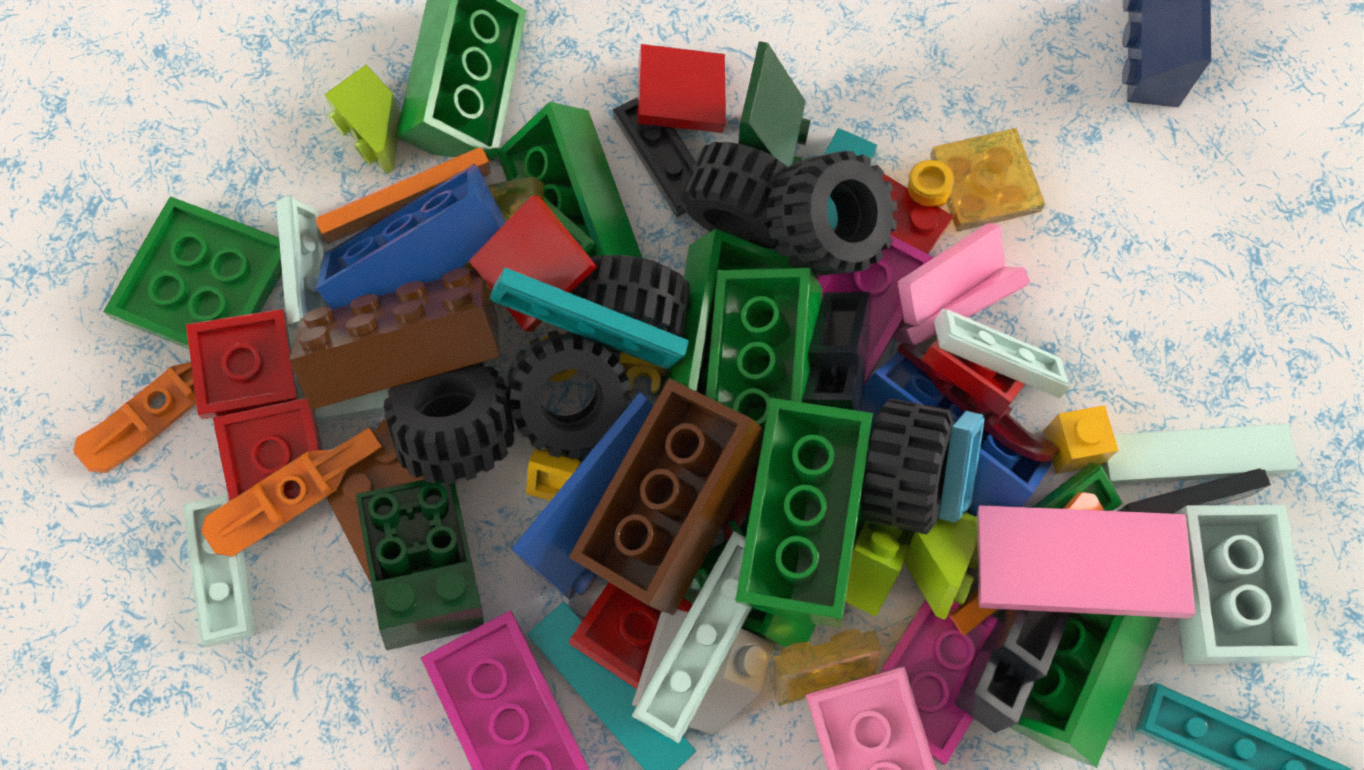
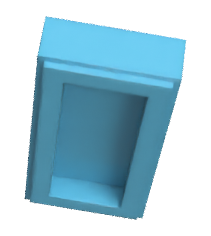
M966 411L952 426L939 519L956 523L972 504L985 420L982 414Z

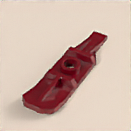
M906 343L899 345L897 350L927 374L938 391L962 411L982 414L983 418H985L983 428L1004 446L1035 461L1050 462L1058 455L1059 448L1053 442L1030 433L1012 418L1010 413L1013 409L1009 406L1001 417L993 411H985L971 401L969 394L954 383L940 380L932 373L930 366L921 360L925 352L920 348Z

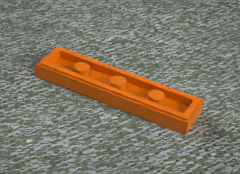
M476 148L316 217L315 221L322 236L330 244L373 225L473 164H476L483 177L491 174L489 161L483 148Z

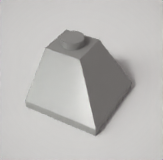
M677 609L673 616L661 611L632 706L637 707L689 612ZM741 629L688 727L714 736L761 693L774 643Z

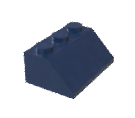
M1123 0V11L1128 12V22L1122 39L1123 47L1128 48V58L1122 71V84L1128 85L1127 102L1179 107L1211 62V0Z

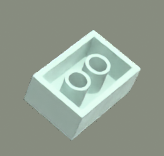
M1286 505L1185 506L1174 514H1186L1195 614L1191 618H1178L1184 664L1285 663L1310 656Z

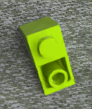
M365 64L324 94L332 110L327 116L342 136H345L347 133L353 136L356 140L353 145L367 164L371 165L376 162L388 174L394 169L398 138L395 136L401 112L393 92Z
M966 512L956 523L942 520L938 517L936 524L927 535L915 532L904 559V563L934 614L946 620L953 602L963 605L974 580L973 576L966 574L967 567L974 570L978 568L977 517Z
M865 521L853 547L845 602L875 617L878 615L901 571L914 532Z

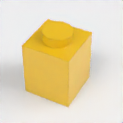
M1105 405L1059 413L1043 430L1046 440L1053 442L1059 448L1058 455L1053 461L1056 474L1082 470L1091 462L1102 466L1119 451Z

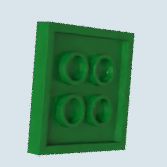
M170 196L103 312L111 319L189 349L186 324L261 312L282 273L279 237Z

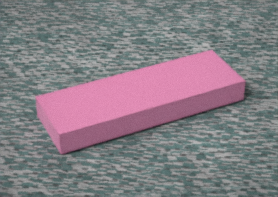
M985 224L897 281L904 323L918 326L1005 266L1000 225Z
M1003 267L943 309H948L968 318L1027 286L1030 282L1024 267ZM940 311L918 326L904 323V320H902L893 336L895 342L917 345L936 335L934 319Z

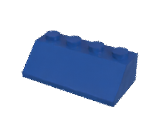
M476 164L471 165L324 253L316 290L330 308L336 309L347 306L354 299L366 294H376L379 297L393 293L400 286L412 281H422L423 284L442 279L443 275L452 270L464 268V264L468 263L506 223Z
M899 351L877 369L863 387L860 411L873 413L870 436L879 411L890 398L951 409L955 423L965 413L938 391L928 375ZM983 428L972 504L967 509L968 513L977 517L978 506L1022 507L1035 492L1054 459L1050 462L1035 461L1016 453L1004 446Z
M641 393L636 396L511 548L526 566L569 600L576 592L581 596L586 593L598 577L597 574L570 559L569 556L654 406Z

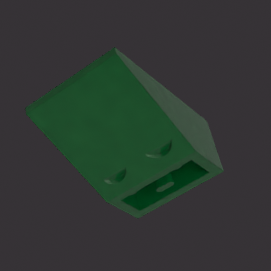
M424 479L357 493L356 500L378 627L386 651L469 632L483 625L482 606L455 483L445 484V481L440 479L436 483L426 482Z

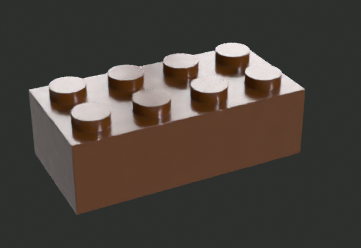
M467 268L455 269L443 275L442 279L425 284L422 281H412L400 286L393 293L379 297L376 294L362 295L351 301L347 306L332 310L330 307L316 308L305 314L303 318H300L289 360L311 410L500 357L498 315L493 301H491L492 299H489L490 292L487 283L476 269L471 271Z
M669 378L569 558L648 606L674 616L760 459L764 429L753 419Z

